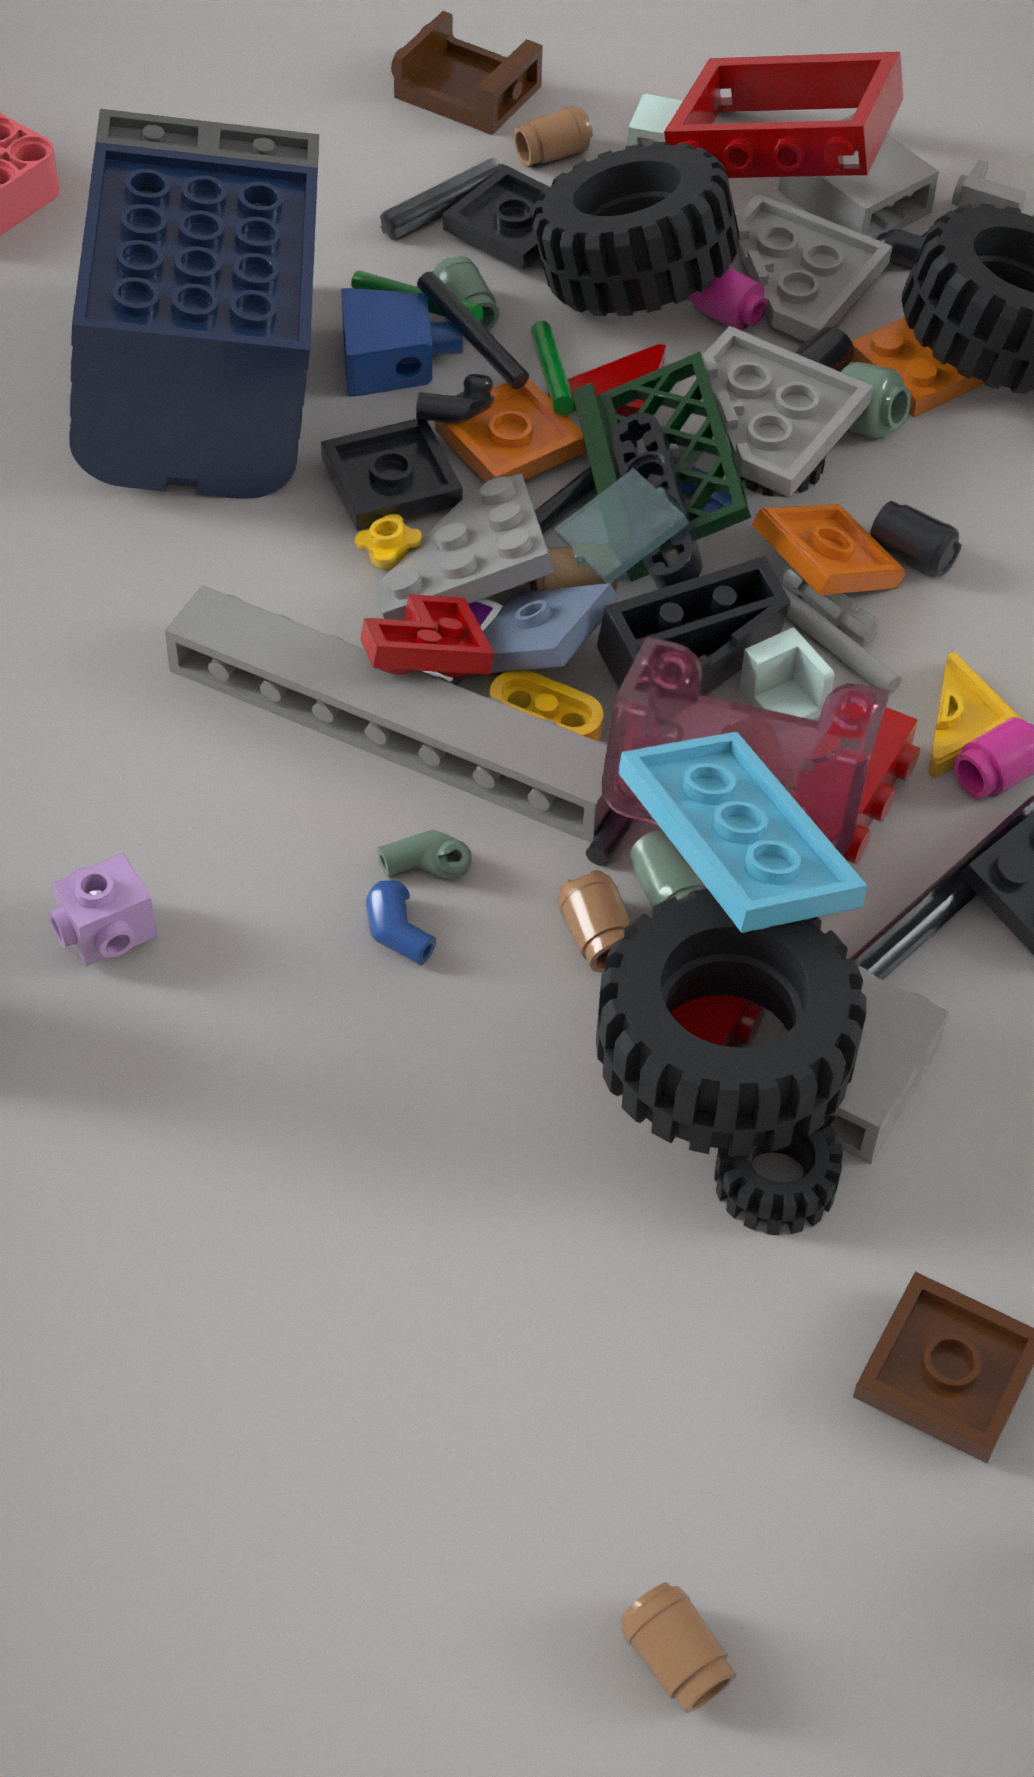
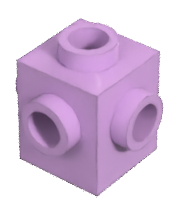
M124 853L90 867L79 868L68 876L52 882L57 909L49 912L52 927L64 948L74 945L86 967L106 958L121 956L132 947L157 937L151 896Z

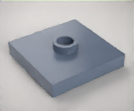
M612 584L517 593L483 631L495 653L490 673L563 667L602 622L605 606L618 602Z

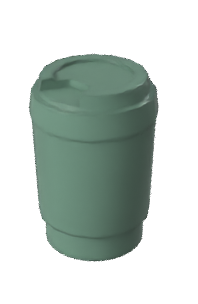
M463 256L447 257L439 262L434 268L433 273L458 299L482 306L483 318L480 323L489 331L498 321L499 308L478 267L469 258Z
M662 829L647 833L633 845L630 856L634 863V871L652 906V910L653 906L674 896L679 902L688 900L689 892L707 889Z

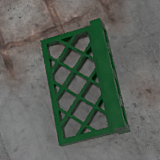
M700 351L600 395L593 383L572 391L610 546L631 582L650 574L643 563L612 445V433L621 420L626 418L625 416L618 415L617 408L639 399L645 402L638 413H649L654 416L661 405L676 409L664 427L661 426L669 441V445L672 443L687 447L675 466L680 484L683 482L698 486V489L687 504L696 540L752 518L707 365ZM696 375L697 379L685 397L670 393L677 382ZM692 413L707 417L696 435L680 431ZM702 452L719 456L708 474L691 470ZM653 473V474L658 475V476H663L664 473ZM650 475L640 482L638 488H642ZM714 491L732 497L733 503L711 513L702 510ZM664 513L670 516L675 515V513ZM660 515L651 522L649 529L653 527ZM673 547L671 549L665 550V552L667 553L675 549Z

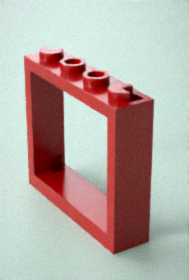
M900 51L709 58L664 131L665 142L671 146H675L678 143L690 144L694 149L700 147L708 151L725 167L728 178L868 175L904 99ZM731 89L732 97H721L720 90ZM857 108L852 120L713 124L719 112ZM855 151H858L859 164H844L843 156H853Z

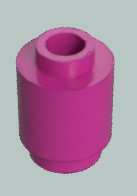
M730 267L721 278H714L711 287L703 292L696 291L690 294L688 299L694 303V308L697 311L727 327L731 326L741 331L745 330L748 326H755L762 318L767 305V300L764 297V286Z
M1012 717L965 744L961 754L954 761L955 775L962 788L969 795L978 799L985 796L997 797L1034 774V725L1027 723L1023 719Z

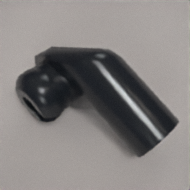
M892 229L880 234L876 240L893 246L890 256L891 263L899 267L912 269L928 231L919 236L900 229Z
M469 374L463 382L464 392L455 396L419 392L416 404V419L452 424L467 422L490 409L495 398L491 395L493 388L492 379L487 375Z

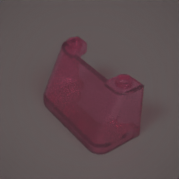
M646 637L614 700L601 781L602 795L607 805L616 813L628 818L657 824L618 774L621 753L623 751L737 731L839 853L843 855L852 842L885 718L890 690L853 683L838 686L827 695L821 709L820 719L816 721L701 695L699 692L702 681V666L697 656L689 648L678 643Z

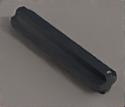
M490 158L383 211L380 215L382 232L387 234L391 240H397L443 217L445 211L500 170L504 164H500L496 158Z

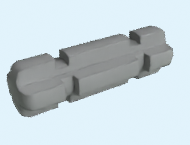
M788 568L785 571L782 584L799 598H803L808 605L840 630L842 628L843 632L860 646L864 647L869 641H873L879 626L878 620L863 608H859L856 611L855 609L858 604L844 593L819 595L793 568Z

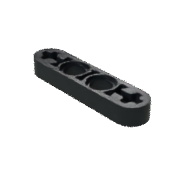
M649 413L632 414L621 420L612 433V445L643 563L657 588L661 589L699 577L702 571V559L669 441L655 416ZM643 438L647 452L639 455L636 450L638 446L637 441ZM664 473L662 479L656 485L646 489L638 488L640 482L648 475ZM664 513H675L673 520L665 527L656 530L649 529L651 522L657 516ZM674 547L678 554L676 556L677 563L670 567L665 550Z

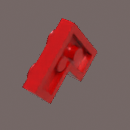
M408 594L404 614L406 620L364 618L360 640L373 668H379L384 672L396 675L407 674L411 670L433 671L451 678H463L468 676V674L490 675L495 653L465 598Z

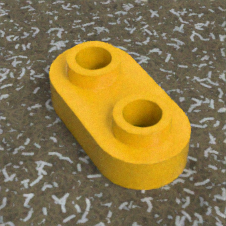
M528 670L504 672L497 676L491 684L490 698L497 699L507 706L540 719L550 720L560 727L599 741L602 736L603 708L596 698L585 692Z

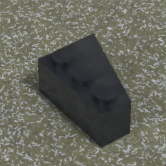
M765 556L605 606L596 647L645 739L650 738L662 729L664 724L670 723L740 671L746 648L781 633L791 601Z

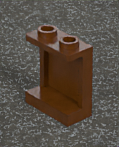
M442 11L429 24L423 26L421 31L395 53L391 64V73L394 76V98L493 135L541 88L543 45L526 39L508 57L502 56L455 38L453 36V15Z

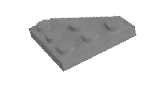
M757 193L736 216L740 234L738 250L750 278L764 286V297L767 300L765 313L771 327L792 335L799 340L807 341L813 334L820 332L822 329L835 327L890 263L893 246L761 193Z
M731 326L702 355L707 365L740 476L789 498L871 403L872 385Z
M522 473L512 477L501 476L493 478L484 483L480 489L469 492L423 538L421 545L413 548L376 585L382 614L385 619L406 620L404 614L408 594L465 598L469 604L555 572Z

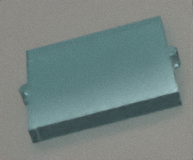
M633 468L554 529L557 535L574 551L573 555L579 565L586 563L607 584L614 581L689 523L686 516L668 500L664 488L659 487L656 489Z

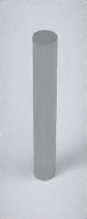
M780 583L791 601L786 615L788 619L885 696H889L898 688L901 682L900 676Z

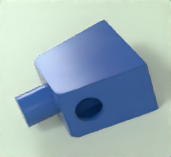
M353 288L341 289L348 397L428 385L432 381V355L462 354V334L451 322H430L428 300L422 293Z

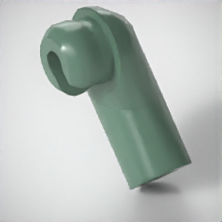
M436 830L426 831L380 846L377 849L382 870L387 877L419 868L445 879H456L467 873L472 862V855L468 845Z

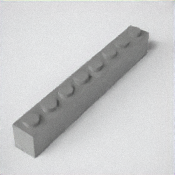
M202 585L165 629L171 672L590 843L626 787L625 781L618 774L621 753L623 751L614 748L606 742L596 741L560 727L550 720L540 719L507 706L497 699L487 698L454 685L441 677L431 676L416 670H411L407 674L396 675L384 672L379 668H373L365 649L348 643L338 636L328 635L297 623L287 616L277 615L244 602L234 595L224 594Z

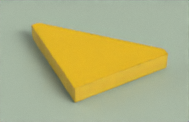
M955 651L947 655L928 771L933 778L954 769L955 758L961 754L963 746L1009 718L1017 717L1022 719Z

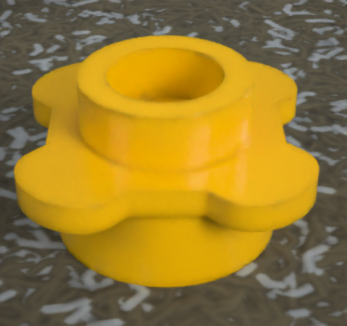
M389 514L376 520L369 530H361L355 536L356 547L358 549H367L371 563L381 569H393L413 548L420 546L423 541L421 531L410 529L403 523V518L397 514Z

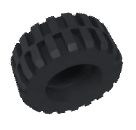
M653 142L651 146L642 147L640 144L625 146V150L613 153L610 150L598 154V158L589 162L584 160L574 165L569 173L562 172L554 178L551 187H545L541 192L532 214L536 241L547 283L553 295L565 305L581 313L588 310L593 316L605 317L608 313H616L619 317L632 316L636 311L646 310L649 313L661 310V306L672 302L678 304L689 299L690 294L696 291L703 292L711 287L714 278H721L728 271L730 264L733 263L740 246V234L726 169L708 151L700 147L694 149L690 144L685 143L671 146L667 142Z
M970 204L960 206L935 220L933 226L928 230L902 291L901 302L905 320L909 329H914L915 339L921 346L929 347L933 351V357L942 364L949 363L957 368L956 373L968 379L971 376L984 381L985 386L999 389L1002 386L1011 388L1012 393L1026 394L1034 390V215L1030 216L1021 213V209L1006 206L1004 209L996 208L994 204H980L976 208H973Z
M708 889L691 891L688 894V900L679 902L674 896L653 906L652 918L645 913L638 916L625 928L624 938L614 942L606 957L605 972L601 975L596 1051L597 1059L603 1064L602 1076L609 1091L616 1096L623 1094L621 1107L636 1122L641 1123L645 1119L652 1122V1134L669 1143H672L675 1137L690 1142L689 1150L709 1154L710 1147L728 1149L729 1156H751L752 1147L764 1145L766 1152L790 1146L793 1132L800 1138L809 1136L823 1125L825 1115L835 1113L845 1098L847 1085L852 1080L866 1018L867 998L861 991L863 978L857 963L852 958L846 959L848 951L846 945L832 930L824 934L820 930L822 921L818 917L741 933ZM703 996H736L755 1002L769 1010L782 1022L788 1032L774 1041L758 1046H721L691 1034L674 1019L670 1012L687 1001Z

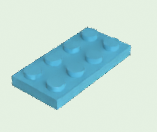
M737 731L623 751L621 753L618 774L741 933L862 908L867 884Z

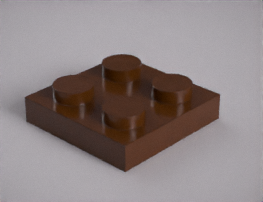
M915 1271L856 1384L853 1397L988 1464L1034 1367V1328Z

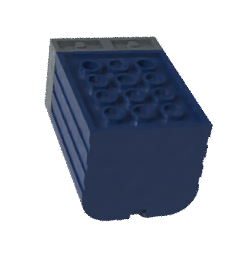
M100 109L71 336V346H73L71 357L72 387L70 394L71 423L69 445L75 461L89 475L104 483L118 487L166 491V487L169 484L197 487V495L239 499L266 496L282 488L291 479L298 459V443L301 433L302 409L305 399L306 376L311 345L319 134Z

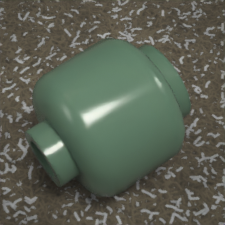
M853 362L841 371V373L873 386L871 403L846 432L870 438H884L893 432L894 429L902 426L909 413L911 395L909 389L905 386L902 376L896 370L867 363Z

